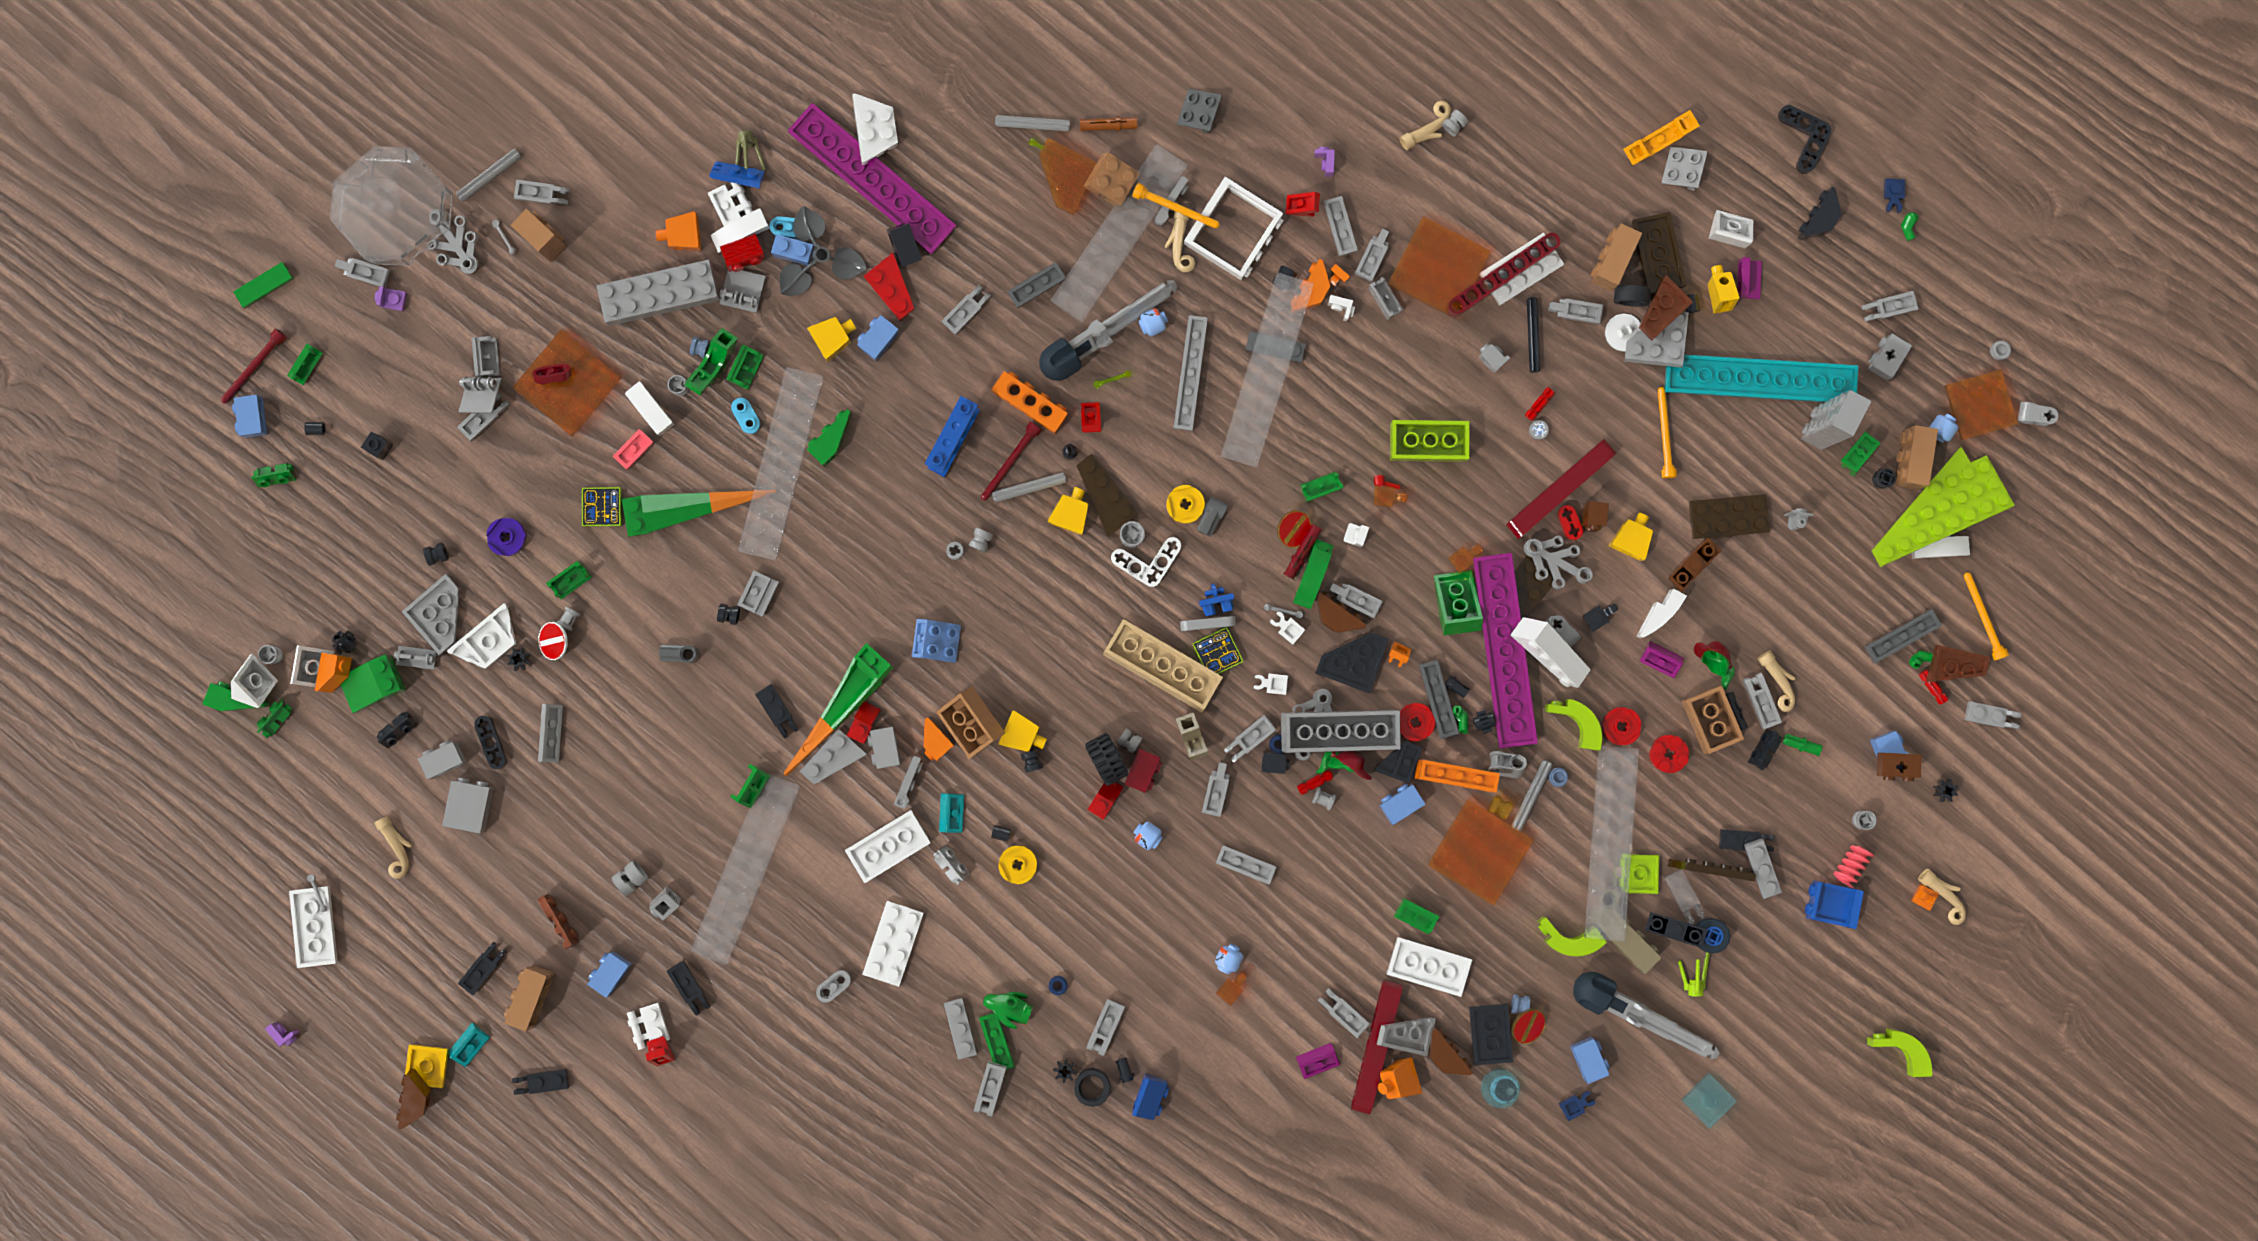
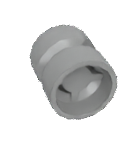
M1130 521L1121 527L1120 540L1126 547L1136 548L1143 543L1145 532L1139 523Z
M634 860L624 867V871H619L611 877L615 886L626 897L636 890V885L641 886L649 879L645 871Z

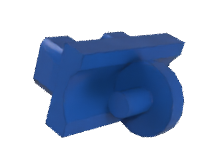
M1213 583L1211 584V590L1204 591L1206 597L1213 595V598L1199 601V606L1202 607L1207 617L1216 614L1214 604L1221 603L1223 612L1232 611L1234 596L1233 593L1218 596L1217 594L1224 593L1223 587L1216 588Z

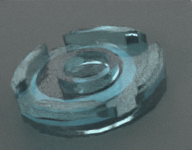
M1495 1069L1484 1076L1481 1082V1093L1489 1105L1497 1108H1506L1516 1102L1520 1086L1517 1078L1511 1072L1505 1069Z

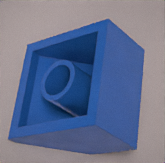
M1145 1073L1132 1108V1115L1154 1120L1155 1116L1159 1117L1163 1107L1160 1105L1162 1097L1166 1098L1169 1091L1167 1081Z

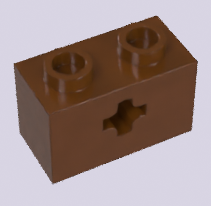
M1589 501L1583 504L1582 528H1586L1588 532H1597L1606 527L1609 503Z
M1877 753V776H1883V780L1895 781V777H1902V781H1914V778H1921L1922 754ZM1896 765H1902V769H1896Z

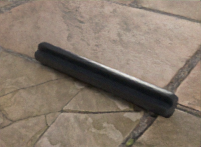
M1531 297L1527 299L1529 369L1531 373H1538L1541 370L1538 299Z

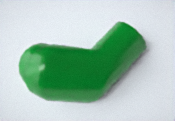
M1915 212L1905 215L1901 223V228L1907 241L1916 238L1912 228L1916 221H1918L1919 216Z
M1918 651L1910 658L1909 664L1912 668L1918 669L1925 661L1931 662L1933 653Z
M1455 705L1452 711L1455 720L1459 723L1458 732L1466 734L1468 733V714L1461 706Z

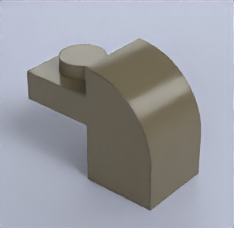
M1194 712L1177 718L1176 722L1190 761L1209 755Z

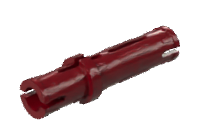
M1311 524L1295 555L1291 556L1292 560L1283 573L1285 576L1294 580L1301 565L1304 566V560L1322 529ZM1312 536V538H1311L1310 542L1308 543L1307 547L1305 548V550H1303L1304 547L1306 546L1308 540H1309L1310 537Z

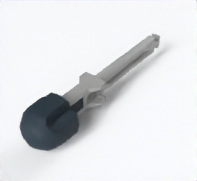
M1167 280V285L1164 283L1160 284L1102 323L1095 320L1086 331L1068 342L1066 339L1060 338L1049 345L1041 353L1039 359L1042 373L1051 380L1062 381L1078 372L1082 365L1080 360L1098 348L1106 347L1113 343L1110 338L1111 336L1137 320L1141 314L1170 297L1171 291L1175 293L1177 289L1175 281Z
M1587 972L1581 974L1575 980L1573 996L1576 1002L1593 1013L1600 1015L1607 1010L1638 1028L1643 1027L1667 1040L1670 1039L1705 1058L1707 1055H1709L1710 1059L1718 1057L1720 1052L1716 1046L1712 1049L1713 1043L1648 1009L1645 1004L1616 991V982L1607 976L1597 972Z

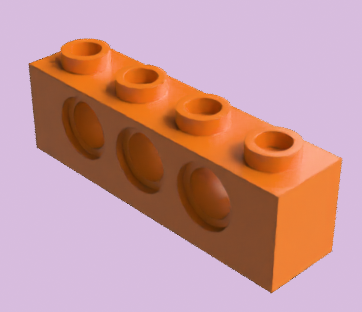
M1004 371L991 389L992 393L1056 434L1068 417V413L1065 412L1067 409L1059 403L1055 405L1050 402L1051 398L1046 394L1035 392V387L1028 382L1023 384L1018 381L1019 377L1013 372L1006 373ZM1013 386L1020 388L1018 395L1010 394V389ZM1028 397L1036 399V403L1033 406H1028L1025 403ZM1049 407L1052 409V414L1047 417L1041 414L1042 409Z

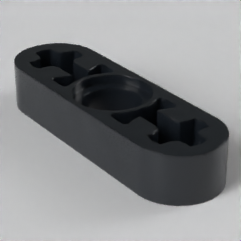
M489 716L478 717L475 720L474 726L488 765L493 769H501L505 767L507 757L494 721ZM482 720L488 721L489 724L486 725L488 732L492 731V734L482 735V733H486L485 728L480 727ZM489 737H493L496 741L493 748H489L486 745V740ZM499 749V752H495L497 757L502 758V761L499 762V766L498 764L493 763V760H495L494 753L489 754V751H495Z

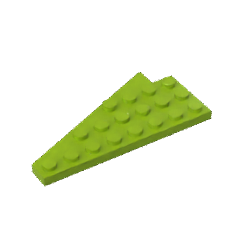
M1961 447L1952 455L1930 481V485L1922 490L1871 551L1881 568L2006 511L2015 505L1987 455L1970 463Z

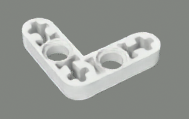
M1175 537L1168 538L1150 566L1122 549H1117L1112 553L1111 561L1115 566L1145 585L1155 587L1160 583L1179 553L1181 543ZM1175 541L1177 550L1173 549L1170 552V555H1173L1172 559H1170L1167 554L1161 552L1163 550L1167 552L1169 549L1167 543ZM1123 553V558L1127 561L1129 557L1133 559L1128 563L1127 569L1123 567L1125 565L1124 562H1116L1115 554ZM1159 557L1167 559L1168 564L1166 567L1161 568L1157 565ZM1133 563L1141 565V571L1137 574L1132 573L1130 570V566ZM1152 566L1159 571H1163L1161 575L1157 573L1155 577L1157 579L1156 583L1148 582L1147 575H1152L1155 571L1151 569Z

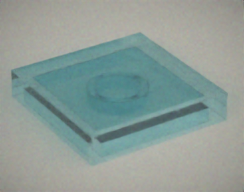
M1709 1073L1681 1099L1709 1129L1737 1102Z

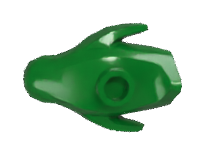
M1019 992L987 994L983 999V1005L987 1009H991L1005 1026L1012 1029H1017V1026L1012 1022L1026 1025L1033 1008L1032 1005L1020 999L1028 998V996Z

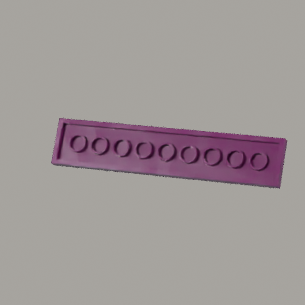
M813 103L810 104L787 131L894 224L898 226L909 223L915 241L931 255L957 227L877 157L862 165L859 142Z
M1512 553L1473 558L1478 600L1483 617L1482 630L1499 749L1537 744L1525 648L1511 636L1521 621Z

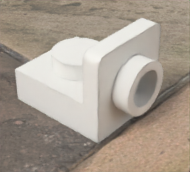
M1330 295L1328 305L1331 306V309L1336 311L1346 310L1343 321L1353 317L1355 306H1352L1353 300Z
M1350 523L1343 541L1362 547L1369 527Z

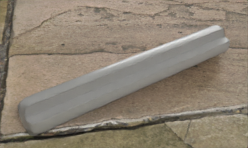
M1003 115L995 117V125L999 127L1056 131L1070 130L1069 120Z
M516 149L511 150L456 192L457 197L462 202L468 199L521 158L520 153Z
M1059 473L992 493L995 502L1063 484L1067 480L1064 473Z
M1542 761L1511 825L1512 829L1518 832L1522 830L1552 768L1550 762Z

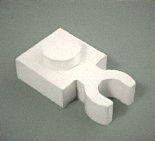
M1277 612L1276 614L1280 617V622L1276 623L1271 619L1270 623L1273 626H1279L1281 629L1278 633L1293 645L1305 629L1292 618L1285 621L1284 615L1281 612Z
M1268 674V679L1261 675H1255L1254 678L1260 679L1262 683L1260 686H1254V689L1260 690L1263 687H1267L1266 693L1286 695L1287 675Z

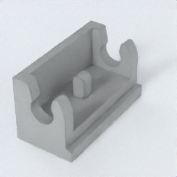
M1384 277L1369 285L1370 293L1387 320L1404 311Z
M492 336L472 337L475 376L483 378L500 376L497 338H492Z

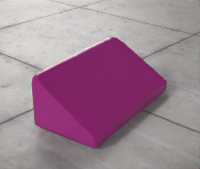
M1651 641L1647 644L1640 658V662L1672 678H1675L1684 660L1683 657Z
M1331 1043L1296 1057L1304 1079L1340 1065Z

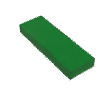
M281 262L236 289L233 293L245 309L294 278L286 265Z
M993 1012L979 1017L992 1061L1007 1066L1006 1070L1015 1068L1001 1021Z

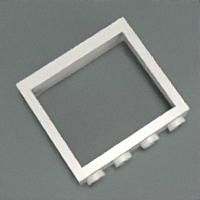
M1224 177L1201 213L1202 215L1210 218L1226 191L1229 190L1274 219L1240 271L1194 242L1205 226L1204 223L1196 221L1185 238L1184 245L1242 280L1244 276L1248 277L1253 269L1251 265L1254 260L1258 262L1262 256L1263 251L1261 249L1264 244L1268 246L1271 242L1273 230H1278L1284 220L1281 219L1283 213Z

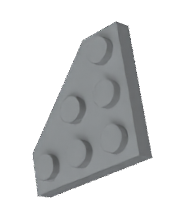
M1682 312L1653 341L1642 331L1630 338L1626 343L1624 362L1683 367L1689 312Z
M448 574L441 577L402 611L438 655H442L456 643L460 588Z

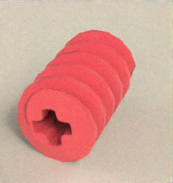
M1851 845L1850 850L1852 852L1846 853L1848 859L1843 858L1841 861L1844 865H1838L1837 867L1840 872L1835 871L1833 874L1840 882L1854 888L1850 884L1851 882H1858L1854 876H1862L1858 870H1866L1863 862L1870 863L1866 857H1874V855L1861 846Z

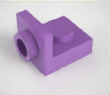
M1319 147L1315 150L1314 157L1325 158L1322 159L1321 171H1325V177H1332L1334 173V150H1330L1329 147Z
M379 286V291L377 290L375 293L376 305L381 308L404 312L407 293Z
M277 1022L271 1023L265 1028L279 1047L291 1045L297 1040L295 1036L300 1033L297 1029L287 1035L286 1028Z

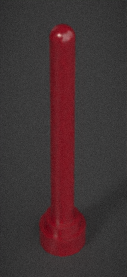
M276 328L271 332L270 341L221 397L220 401L223 404H226L274 347L286 341V335Z
M1032 422L1028 423L1025 427L1027 428L1026 434L982 493L981 499L983 501L990 497L1032 437L1038 436L1042 429Z

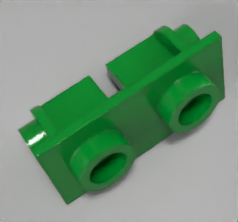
M306 343L287 376L304 386L323 352Z
M288 463L275 465V472H272L271 466L257 468L256 471H253L254 476L251 477L258 488L296 481V478L291 473L294 471L293 465Z
M282 698L279 702L275 701L269 708L270 713L266 717L262 716L257 722V733L259 734L262 730L264 737L269 738V736H273L280 727V724L275 722V720L278 719L283 723L292 713L291 710L293 708L289 704L284 706Z

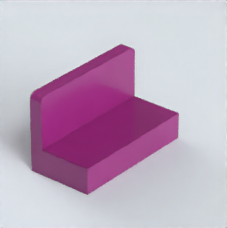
M1742 257L1738 261L1737 291L1739 299H1760L1761 261H1750L1749 257Z

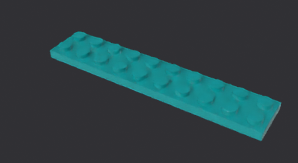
M1684 355L1683 367L1666 366L1665 370L1666 393L1825 402L1849 390L1857 393L1858 365Z

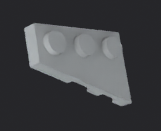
M838 729L800 772L813 784H816L866 756L867 753L844 732Z
M1429 1017L1381 1025L1377 1045L1427 1056L1430 1046L1431 1029L1435 1025L1436 1018Z

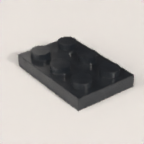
M1508 1004L1469 1006L1474 1065L1513 1062Z

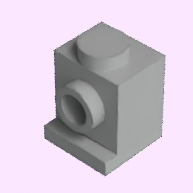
M1486 343L1479 350L1481 354L1478 358L1493 373L1510 358L1508 355L1504 357L1503 351L1498 346H1493L1489 343Z
M666 886L650 902V912L653 916L659 917L663 921L680 906L681 898Z

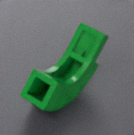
M721 328L711 339L710 347L703 361L685 381L684 386L701 396L708 387L714 384L725 368L735 349L738 338Z
M1316 539L1293 603L1311 609L1328 567L1334 545Z

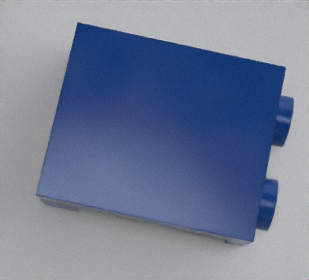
M1813 881L1808 890L1810 900L1805 906L1806 918L1857 929L1864 891Z

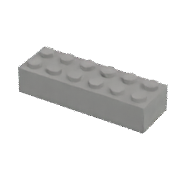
M710 260L596 285L604 321L608 326L720 301L715 273Z
M1849 390L1833 399L1831 398L1829 401H1825V403L1820 404L1818 407L1815 406L1810 414L1812 417L1810 423H1806L1801 433L1803 436L1801 440L1822 450L1853 437L1871 401Z
M1393 709L1281 713L1282 751L1291 753L1400 749V711Z

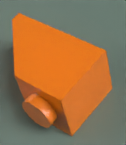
M321 653L315 691L332 693L349 677L352 657Z
M927 717L924 724L923 747L926 749L924 753L931 761L933 759L938 761L955 745Z

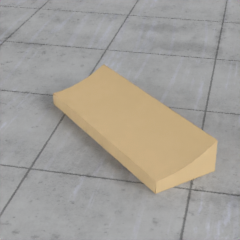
M1124 619L1103 653L1105 657L1201 713L1223 678Z

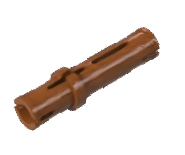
M1116 116V118L1080 119V131L1116 130L1119 132L1121 129H1137V117L1120 118V116Z

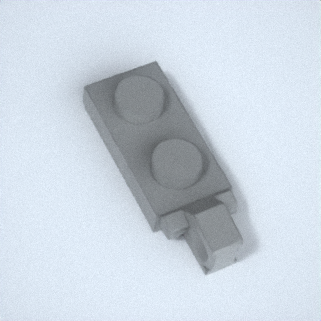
M1382 228L1378 238L1373 236L1355 271V275L1372 282L1388 249L1389 243L1385 240L1389 231Z
M349 258L348 262L337 259L335 267L344 270L343 275L378 287H386L391 272L389 269L354 258Z
M1560 299L1559 303H1549L1548 311L1558 313L1557 317H1562V319L1598 325L1601 323L1602 304L1572 299Z
M1333 583L1329 588L1330 592L1337 595L1336 600L1373 619L1383 602L1349 584L1343 583L1342 587Z
M916 755L911 759L894 805L905 809L909 802L907 792L908 790L912 791L916 782L912 780L915 772L919 774L923 764L920 762L921 757Z
M1219 762L1217 771H1212L1202 813L1221 817L1229 783V774H1225L1226 763Z

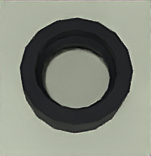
M1618 285L1615 288L1614 303L1633 307L1650 305L1651 289L1648 287Z
M1090 1068L1082 1071L1077 1076L1074 1084L1075 1096L1085 1106H1099L1110 1095L1111 1085L1109 1078L1101 1070ZM1096 1076L1103 1082L1104 1089L1098 1098L1090 1099L1083 1095L1081 1083L1085 1078Z

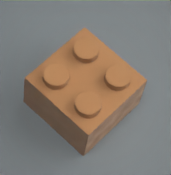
M1109 152L1103 153L1084 187L1114 207L1121 206L1140 173Z

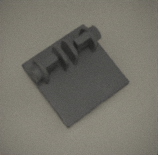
M1188 89L1177 125L1201 129L1203 133L1209 134V131H1212V125L1216 119L1215 116L1218 113L1217 110L1219 104H1221L1222 95Z

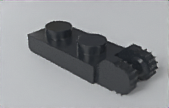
M772 684L755 694L784 739L789 736L781 723L787 720L794 732L799 730L791 718V713Z
M1720 829L1719 848L1746 851L1744 844L1760 838L1775 840V835ZM1766 846L1767 851L1774 852V847Z
M495 942L478 957L458 982V985L472 996L476 994L507 953L503 949L494 960L488 957L498 945Z
M684 960L667 970L669 977L686 1004L688 1003L696 1016L700 1014V1010L693 1001L695 998H699L704 1008L709 1009L711 1007Z
M567 1069L527 1074V1076L512 1078V1083L528 1081V1088L513 1090L514 1095L534 1094L569 1088Z

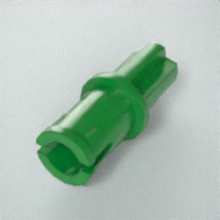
M1785 734L1783 737V744L1799 749V752L1805 751L1819 756L1822 751V745L1808 741L1805 737L1799 738L1791 734Z

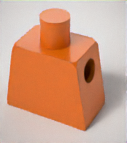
M696 212L668 218L665 220L666 229L656 230L657 241L667 240L670 249L702 251L699 217Z
M1412 1057L1398 1059L1380 1072L1382 1083L1378 1085V1090L1381 1094H1386L1388 1099L1422 1093Z

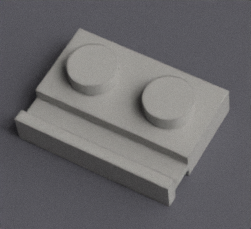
M753 570L737 605L764 617L780 582Z

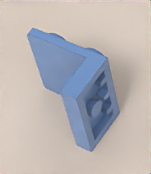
M917 619L912 657L955 663L961 625Z

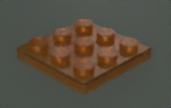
M2001 369L1944 386L1953 417L1957 419L1955 423L1958 425L1961 441L2018 424Z

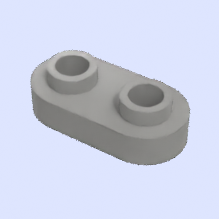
M845 970L836 971L818 986L816 990L817 998L821 1002L832 1001L850 985V974ZM839 976L845 978L844 983L838 981ZM824 989L830 990V994L828 996L824 995Z

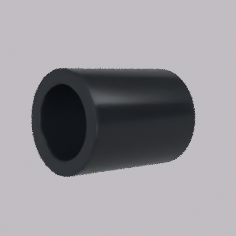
M1697 294L1687 295L1693 303L1686 308V312H1699L1700 307Z
M305 422V434L325 435V423Z
M994 825L991 838L1008 842L1011 829Z

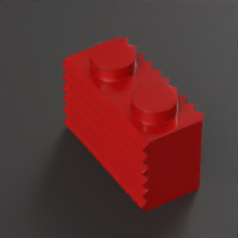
M756 233L720 246L729 272H739L745 266L750 264L752 266L758 265L765 259Z

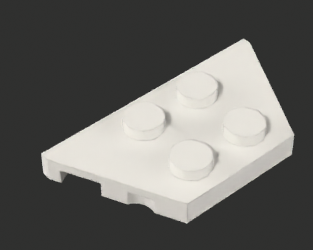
M853 94L862 165H865L872 158L879 157L886 150H891L898 145L894 112L891 106L858 94Z
M502 604L448 649L447 652L484 669L489 668L516 645L507 604Z

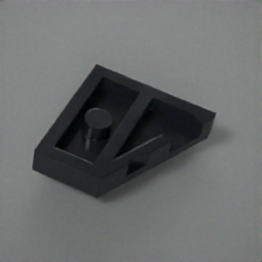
M1403 741L1400 744V749H1395L1375 767L1374 771L1410 784L1422 747Z

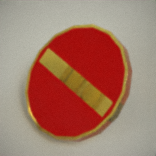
M1292 510L1280 519L1277 535L1283 545L1289 548L1300 546L1311 527V520L1307 514L1300 510Z
M1537 1009L1523 1011L1513 1023V1038L1521 1044L1535 1041L1544 1031L1546 1024L1544 1014Z

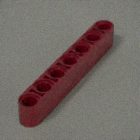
M1548 233L1452 298L1447 304V313L1452 317H1458L1553 253L1560 245V237L1556 233ZM1552 239L1555 246L1549 247L1546 244V240ZM1537 250L1539 257H1532L1530 251ZM1520 260L1523 263V268H1517L1515 261ZM1499 271H1505L1508 278H1500ZM1483 282H1490L1492 289L1486 290L1483 287ZM1473 292L1476 295V300H1469L1467 293ZM1458 303L1461 310L1454 311L1451 304Z
M1603 439L1506 524L1508 529L1517 539L1521 538L1617 454L1615 450Z
M1386 980L1382 982L1352 1099L1351 1110L1371 1114L1380 1080V1072L1383 1069L1388 1047L1377 1045L1381 1025L1392 1024L1395 1021L1403 988L1402 984Z

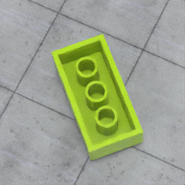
M1392 420L1390 423V461L1467 462L1469 460V421Z

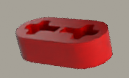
M1570 505L1559 508L1557 517L1566 538L1572 541L1579 539L1583 534V529L1575 509ZM1564 509L1571 512L1569 515L1571 522H1568L1567 517L1562 516ZM1570 524H1572L1574 529H1578L1576 537L1573 534H1569V531H1571Z

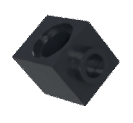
M370 432L360 448L376 458L384 460L393 444L380 435Z
M1263 753L1261 772L1285 774V771L1289 770L1290 759H1286L1287 755Z

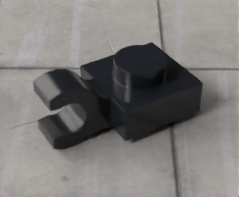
M1615 603L1603 610L1600 606H1597L1582 617L1591 631L1594 632L1609 623L1607 616L1619 609Z

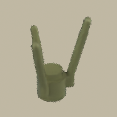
M752 131L738 132L735 164L739 166L740 152L743 149L745 169H748V149L753 148L752 145H754L762 169L765 171L766 166L758 146L757 137H753Z

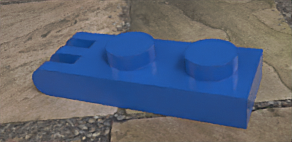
M716 161L709 176L717 180L760 188L765 171L755 168L745 169V167L736 164Z

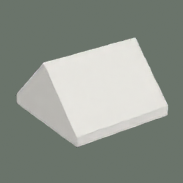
M1716 210L1708 239L1746 248L1753 241V220Z
M297 645L290 684L315 687L321 653L334 654V651Z
M250 654L231 680V699L259 708L278 680L253 654Z

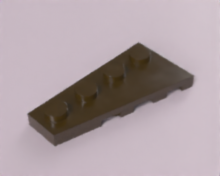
M1090 454L1076 466L1109 538L1125 523L1136 517L1138 513L1094 456Z
M1685 858V862L1672 859L1668 861V867L1755 882L1756 874L1749 873L1747 868L1737 867L1736 871L1731 870L1732 866L1720 864L1719 868L1714 867V863L1703 861L1701 865L1696 864L1697 860Z

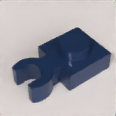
M1885 179L1884 199H1889V203L1886 205V212H1890L1891 206L1895 205L1897 208L1896 213H1899L1902 210V204L1899 200L1905 198V179Z
M1584 1091L1580 1098L1574 1094L1558 1103L1567 1121H1571L1585 1113L1584 1106L1590 1107L1596 1103L1595 1100L1586 1102L1585 1098L1591 1094L1590 1091Z

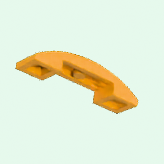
M1691 110L1623 150L1631 164L1635 165L1700 127Z

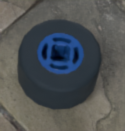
M1705 918L1696 924L1697 927L1707 929L1703 946L1699 949L1712 954L1726 949L1731 936L1729 928L1725 923L1718 919Z

